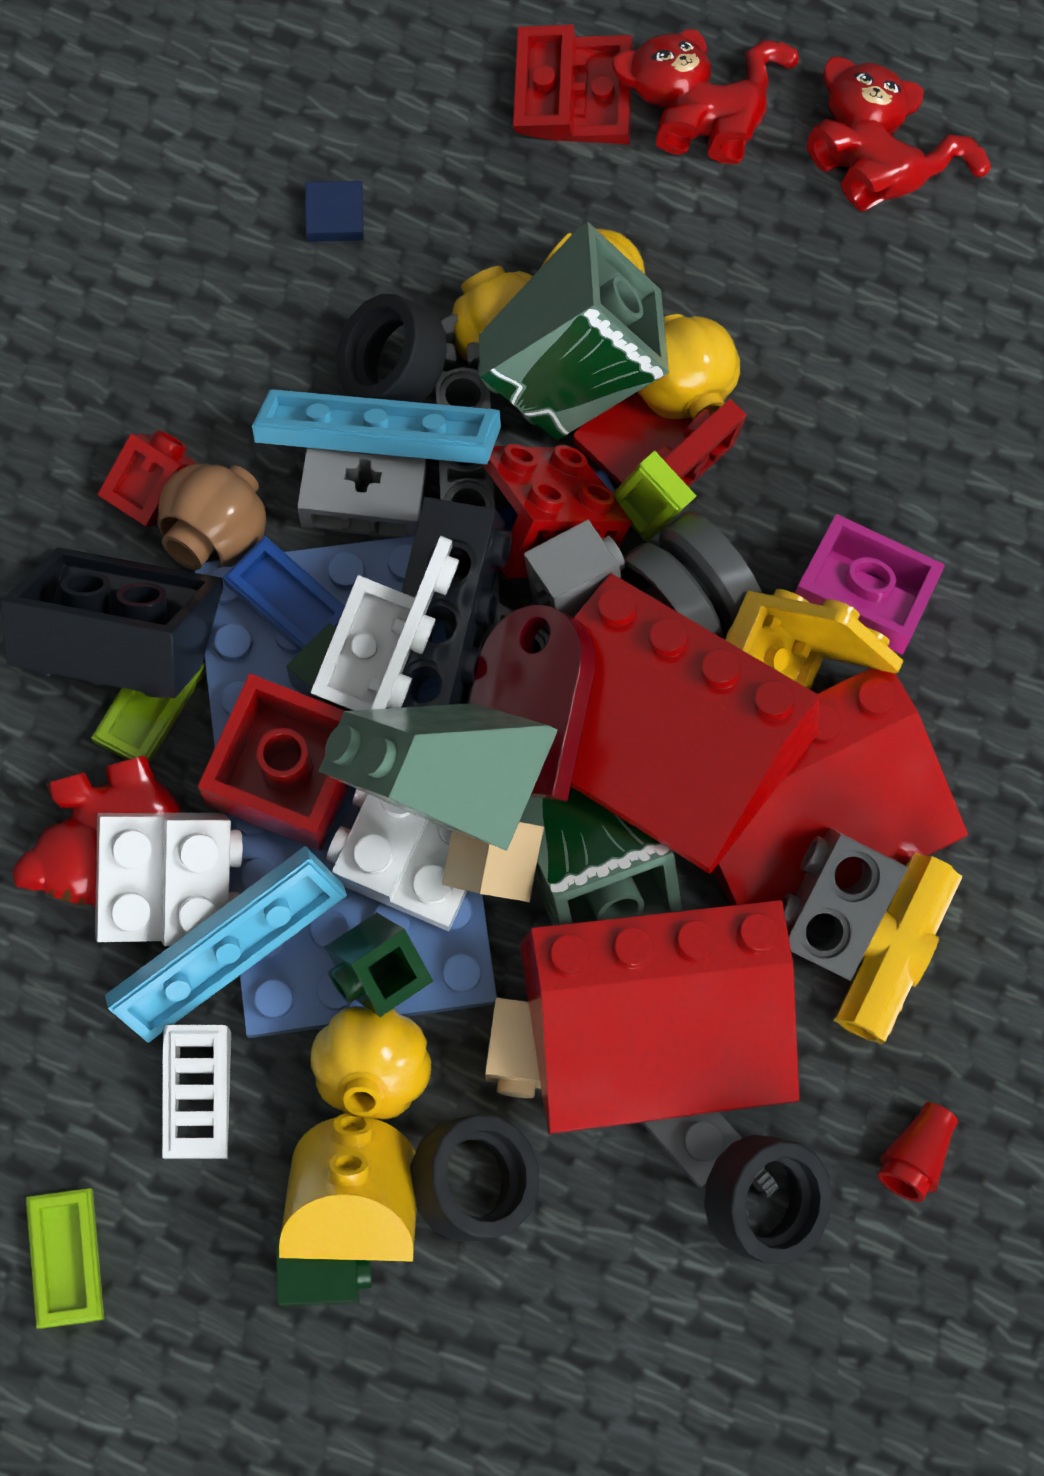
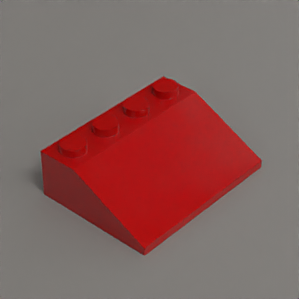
M610 573L574 617L584 626L591 638L595 653V671L571 787L711 874L818 735L820 695Z
M869 668L818 693L820 695L818 735L791 768L788 777L781 781L713 870L731 906L782 900L788 892L795 895L806 874L800 868L805 852L815 837L824 838L829 827L903 865L908 863L914 853L929 856L968 836L967 829L920 715L896 673ZM858 857L845 858L838 864L835 870V882L838 887H850L860 879L862 864Z
M782 900L531 928L520 944L548 1135L791 1104L799 1101L794 967Z

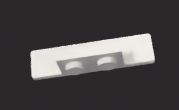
M440 536L415 598L362 576H357L311 690L312 695L352 711L402 707L412 681L411 677L402 674L411 650L419 654L423 653L436 621L435 618L425 614L434 592L443 595L447 594L459 563L458 559L449 556L452 549V540Z

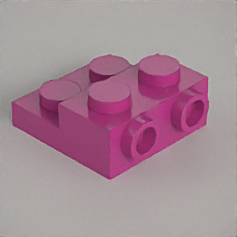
M836 514L804 573L795 594L812 604L823 605L826 599H833L853 607L860 613L858 620L865 627L885 635L890 640L888 647L903 655L945 564Z

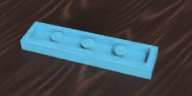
M273 389L269 390L252 425L255 443L476 464H488L501 428L500 410Z
M304 846L105 995L108 1009L149 1043L164 1032V1025L175 1024L345 898L347 893L343 883Z

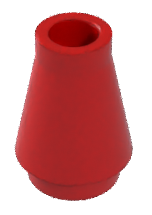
M932 1102L924 1103L919 1114L880 1156L879 1162L882 1168L877 1175L879 1181L896 1195L913 1202H922L927 1193L935 1192L939 1184L952 1133L958 1124L957 1117L941 1105Z

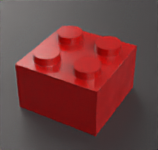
M249 673L198 784L206 806L321 851L349 789V785L318 772L325 757L327 740L332 731L338 726L345 710Z

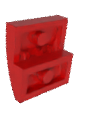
M573 24L518 27L513 117L514 132L549 141L630 144L632 88L624 86L616 76L612 67V60L619 52L633 50L632 35L576 37Z

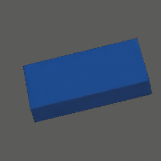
M266 536L223 577L224 584L299 651L328 623L337 628L345 605Z

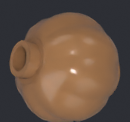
M192 464L175 472L162 488L157 513L158 527L164 536L162 544L167 553L179 564L191 570H199L215 550L218 554L208 562L220 560L218 568L236 565L264 536L267 521L265 506L256 494L259 489L257 480L251 473L237 465H232L227 469L217 464Z

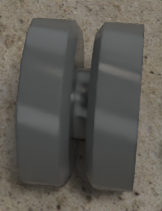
M693 511L684 512L660 530L659 547L652 543H642L623 557L626 568L620 571L621 578L625 582L723 639V634L727 635L733 625L747 591L762 593L753 573L730 541L710 521Z

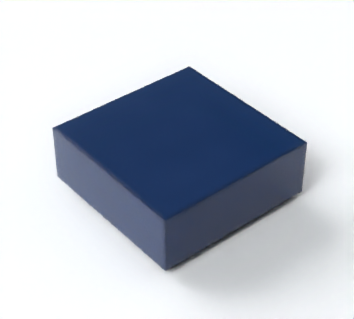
M362 181L305 182L307 242L364 240Z

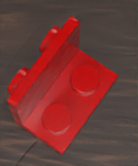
M636 392L583 424L575 431L573 443L619 486L653 451H656L682 481L690 487L735 445L747 414L729 399L714 414L709 409H705L694 420L692 418L667 419L656 414Z
M508 444L507 446L493 447L488 464L482 465L518 514L511 530L512 548L508 563L504 568L499 567L507 579L528 578L524 553L586 520L590 521L602 539L610 536L618 548H620L632 520L617 502L613 492L604 485L588 464L587 458L583 453L566 445L556 447H525L519 444Z

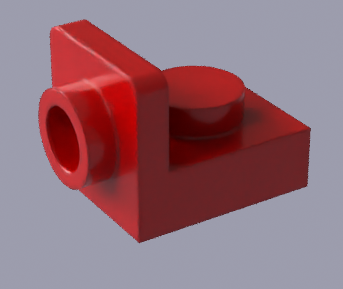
M156 430L154 435L131 433L97 495L144 526H154L157 522L159 497L166 482L179 469L198 463L184 455L188 447L182 441L166 432Z

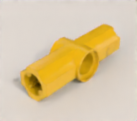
M914 853L905 865L908 869L861 959L859 968L833 1020L844 1029L881 1045L886 1042L888 1035L891 1034L911 986L915 987L930 963L939 942L936 932L963 877L951 865L933 856Z

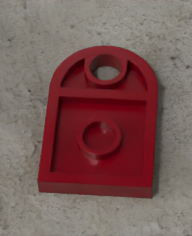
M531 605L520 608L507 615L492 630L483 645L481 656L478 660L475 682L472 687L469 703H476L557 729V734L530 796L567 801L594 677L595 653L591 638L579 621L568 614L545 605ZM549 624V641L541 651L535 653L533 648L535 635L543 626Z

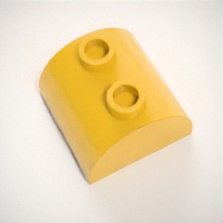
M350 1112L323 1121L304 1134L293 1152L280 1234L279 1258L413 1261L417 1208L410 1164L415 1150L408 1139L396 1128L381 1120L356 1116Z

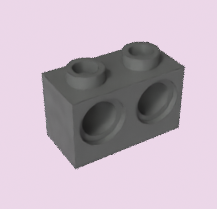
M829 827L824 838L817 836L809 845L800 867L806 874L795 895L788 892L783 897L782 903L791 952L851 981L908 867ZM858 857L862 864L860 879L850 887H838L835 882L836 867L845 858ZM818 914H831L834 920V928L830 937L820 943L808 942L806 927L809 921Z

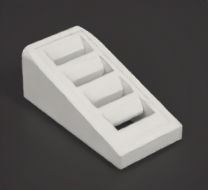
M164 1025L163 1159H228L231 1031L226 1025ZM214 1047V1058H180V1048ZM180 1074H214V1085H179ZM179 1100H214V1111H178ZM178 1126H214V1138H177Z

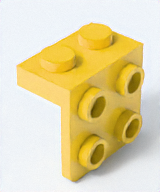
M776 589L774 595L747 591L735 621L725 639L809 690L824 658L891 673H898L903 663V660L888 647L890 640L885 635L865 627L858 620L860 613L853 607L833 599H826L823 605L812 604L803 597L782 589Z

